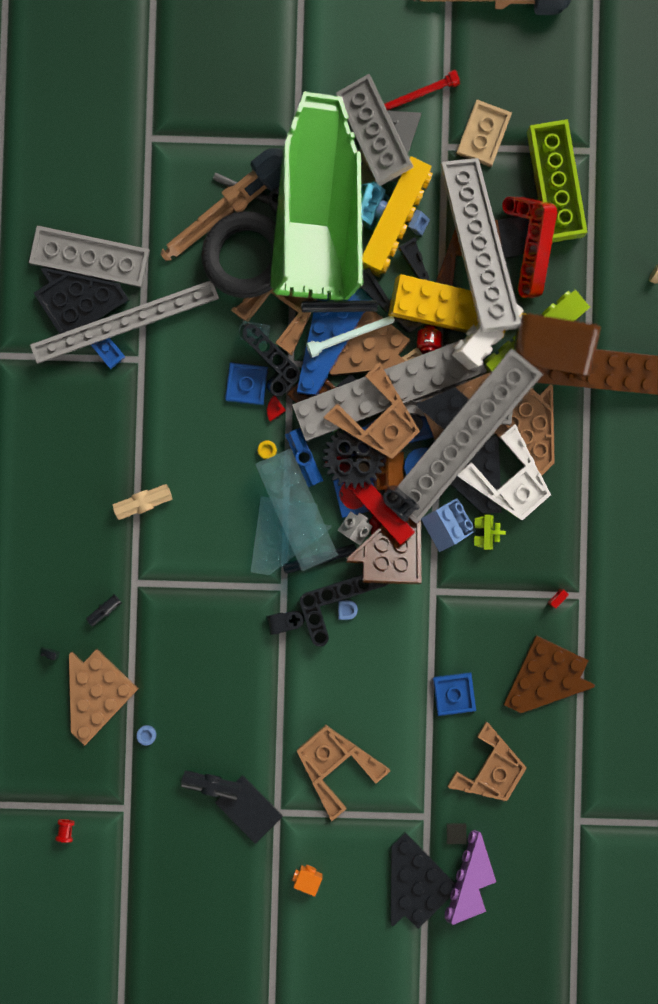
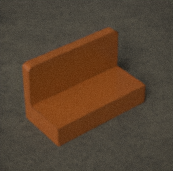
M400 451L393 459L380 453V455L385 456V459L380 461L385 465L381 468L378 467L382 471L380 475L375 473L377 476L375 488L377 490H386L389 486H398L404 479V452Z

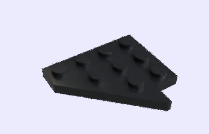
M404 832L391 845V925L394 926L405 915L419 929L450 898L451 891L455 888L456 883Z

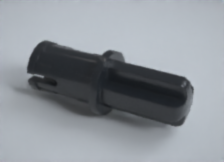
M113 594L102 605H98L99 608L86 618L87 622L91 626L96 625L106 615L110 616L109 613L122 604V602Z

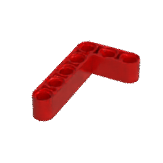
M506 197L502 203L503 211L506 214L530 219L518 285L519 295L523 298L540 297L544 291L557 208L552 203L530 198Z

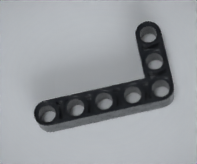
M362 574L305 592L300 598V604L313 644L322 647L329 640L328 631L320 609L321 606L385 587L389 583H369L366 589H361L358 586V582L363 578ZM341 585H350V593L342 594L340 592ZM328 589L333 593L330 600L322 598L321 594L324 590ZM307 595L314 598V604L311 606H306L303 602L304 597ZM312 614L319 615V623H310L309 616ZM316 633H324L326 636L325 641L317 642L315 640Z

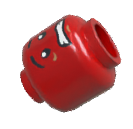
M427 325L418 331L416 346L422 354L441 348L442 333L435 326Z

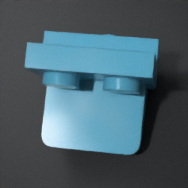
M375 181L361 184L362 225L374 232L379 222L375 218V212L379 203L382 200L389 202L391 198L385 193L386 190Z

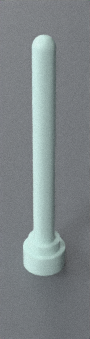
M388 316L322 342L306 343L308 353L313 358L318 356L323 349L392 324L395 319L393 316Z

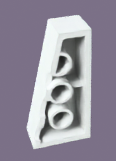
M516 304L520 316L524 310ZM479 323L476 326L473 325L466 332L468 336L464 341L461 339L453 347L455 351L451 355L468 370L477 368L482 364V359L493 350L490 346L492 344L495 345L504 336L503 330L481 333Z

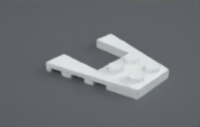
M514 424L500 438L524 465L521 470L497 491L472 462L458 474V477L520 520H523L551 494L517 429L518 427Z

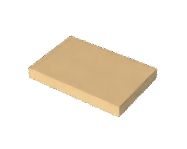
M476 100L456 154L468 159L479 158L481 164L492 167L512 113Z

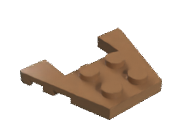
M485 721L477 737L493 746L488 758L474 781L456 771L447 786L450 789L507 801L525 772L526 767L490 724Z

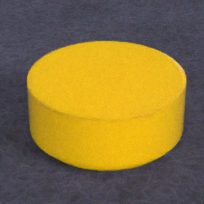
M263 441L258 446V454L262 459H273L277 454V447L271 441Z

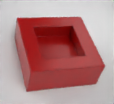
M560 589L547 603L556 609L569 594L564 589Z

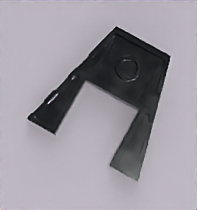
M414 237L398 249L416 278L429 281L428 272L425 270L422 261V254ZM365 269L362 271V286L360 288L372 300H376L378 305L388 314L391 299H388L370 269ZM394 317L395 321L407 333L412 332L423 324Z

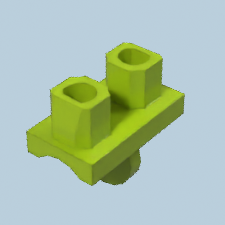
M494 515L475 518V528H484V536H475L474 546L483 547L485 550H493V534L494 542H500V535H506V531H500V523H495V530H493Z

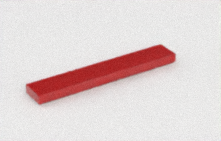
M337 457V460L348 459V458ZM347 464L339 465L342 472L349 471ZM364 482L363 489L357 484L355 490H353L352 485H349L350 491L400 546L415 534V531L408 523L401 520L384 503L383 496L372 484L369 486Z

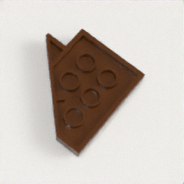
M535 635L503 705L517 712L524 713L594 688L595 684L581 678L589 660Z

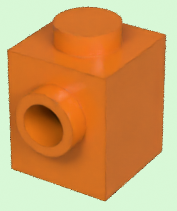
M301 865L300 869L295 870L293 874V888L316 896L322 881V873L317 872V869L313 866Z

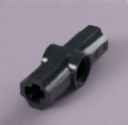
M187 770L184 772L181 781V787L201 791L205 795L222 796L233 800H238L242 789V783L225 780L216 775H204Z

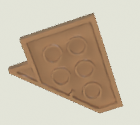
M365 312L358 322L356 329L383 318L376 312ZM391 324L352 338L340 353L335 366L332 367L329 374L339 376L368 373L378 362L381 363L383 369L405 362L399 355L411 341Z

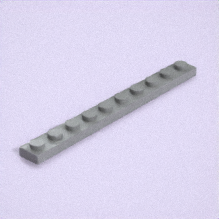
M211 281L33 343L30 346L36 362L41 363L215 301L219 297Z

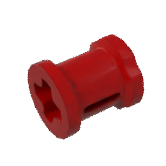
M59 819L58 836L55 837V840L66 843L72 842V826H74L75 821Z

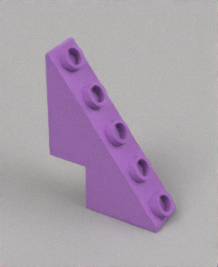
M472 830L469 833V844L467 850L462 855L463 863L456 875L457 883L451 891V902L445 911L444 917L452 925L486 912L479 889L496 882L481 832Z

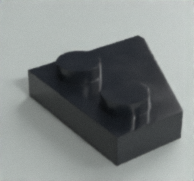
M453 387L426 400L417 402L416 406L441 428L445 429L469 401V398L456 387Z

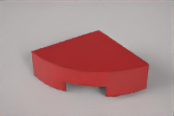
M275 395L270 399L267 407V415L270 422L286 412Z

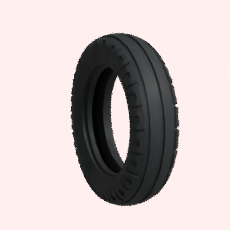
M244 211L225 216L210 229L202 247V264L208 279L217 289L237 298H253L273 289L271 288V271L276 223L260 213ZM241 231L257 232L263 235L272 246V258L268 267L260 275L250 279H238L230 276L222 269L219 261L220 250L224 242L233 234Z

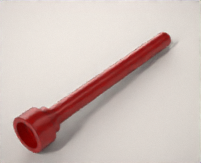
M456 70L448 72L444 79L387 102L384 105L388 111L445 86L460 85L459 76Z

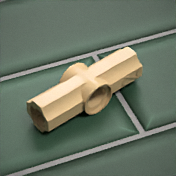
M165 484L149 491L145 490L136 493L131 498L113 504V509L118 520L136 513L140 514L149 511L154 506L173 500L168 485Z

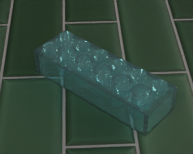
M288 449L256 463L255 465L302 571L338 556L292 450Z

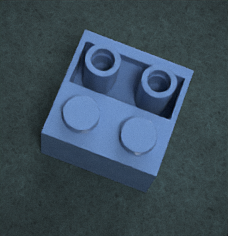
M458 498L421 518L439 552L476 532Z

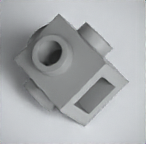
M350 511L338 531L358 545H361L373 526L367 523L368 518L361 513L355 515Z

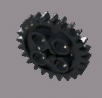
M343 430V434L337 431V438L334 436L330 437L333 443L326 442V446L329 449L323 450V453L327 456H324L322 460L328 462L323 468L330 469L327 472V476L333 474L334 476L331 481L333 482L338 479V486L345 483V489L352 485L353 490H355L357 484L363 489L364 482L370 486V478L376 481L377 476L375 473L379 475L382 473L378 467H384L385 464L380 461L384 460L385 456L380 455V451ZM363 444L368 448V451L362 453L358 450V446ZM346 445L349 451L342 453L339 450V446ZM352 454L355 455V458H358L356 462H353L350 458ZM366 456L371 457V459H369V460H368V459H362V458H363V457H366ZM337 457L348 459L337 460ZM347 464L349 471L342 472L339 465ZM359 464H366L368 471L362 472L359 469Z

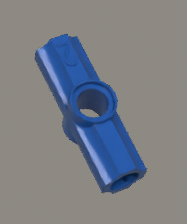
M299 428L285 434L308 488L322 482L323 478L301 429ZM301 453L309 454L310 459L307 463L299 461Z

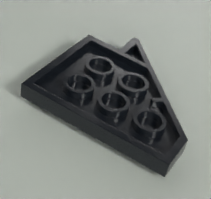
M42 268L41 270L49 283L34 292V295L60 334L101 320L130 301L119 283L48 268Z
M494 436L489 437L468 464L472 462L497 491L501 487L499 438ZM458 476L450 484L481 514L502 513L500 505Z

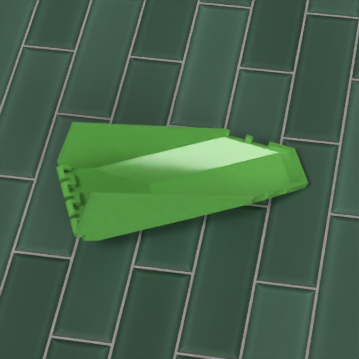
M304 92L284 144L271 271V288H273L275 295L289 296L290 290H292V296L308 298L310 292L311 298L326 300L328 293L329 300L343 301L348 300L362 286L360 151L357 152L353 140L355 135L349 129L347 123L348 115L342 97Z

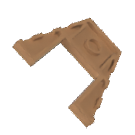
M272 289L263 295L245 298L240 305L232 308L233 313L248 323L271 293L298 313L297 316L276 341V345L292 356L311 312H302L301 303L302 301H316L317 299L311 298L310 292L308 298L292 296V290H290L289 296L275 295Z
M378 362L365 377L392 404L365 431L338 403L324 418L393 459L420 431L388 375L385 373L381 363Z
M327 725L323 726L297 749V753L331 821L345 811L346 806L322 779L349 756L352 755L375 783L379 782L390 772L388 767Z

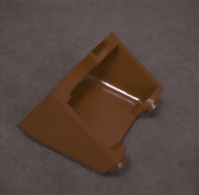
M521 314V325L517 328L513 348L516 353L534 367L569 372L577 380H585V378L590 377L601 326L535 314Z

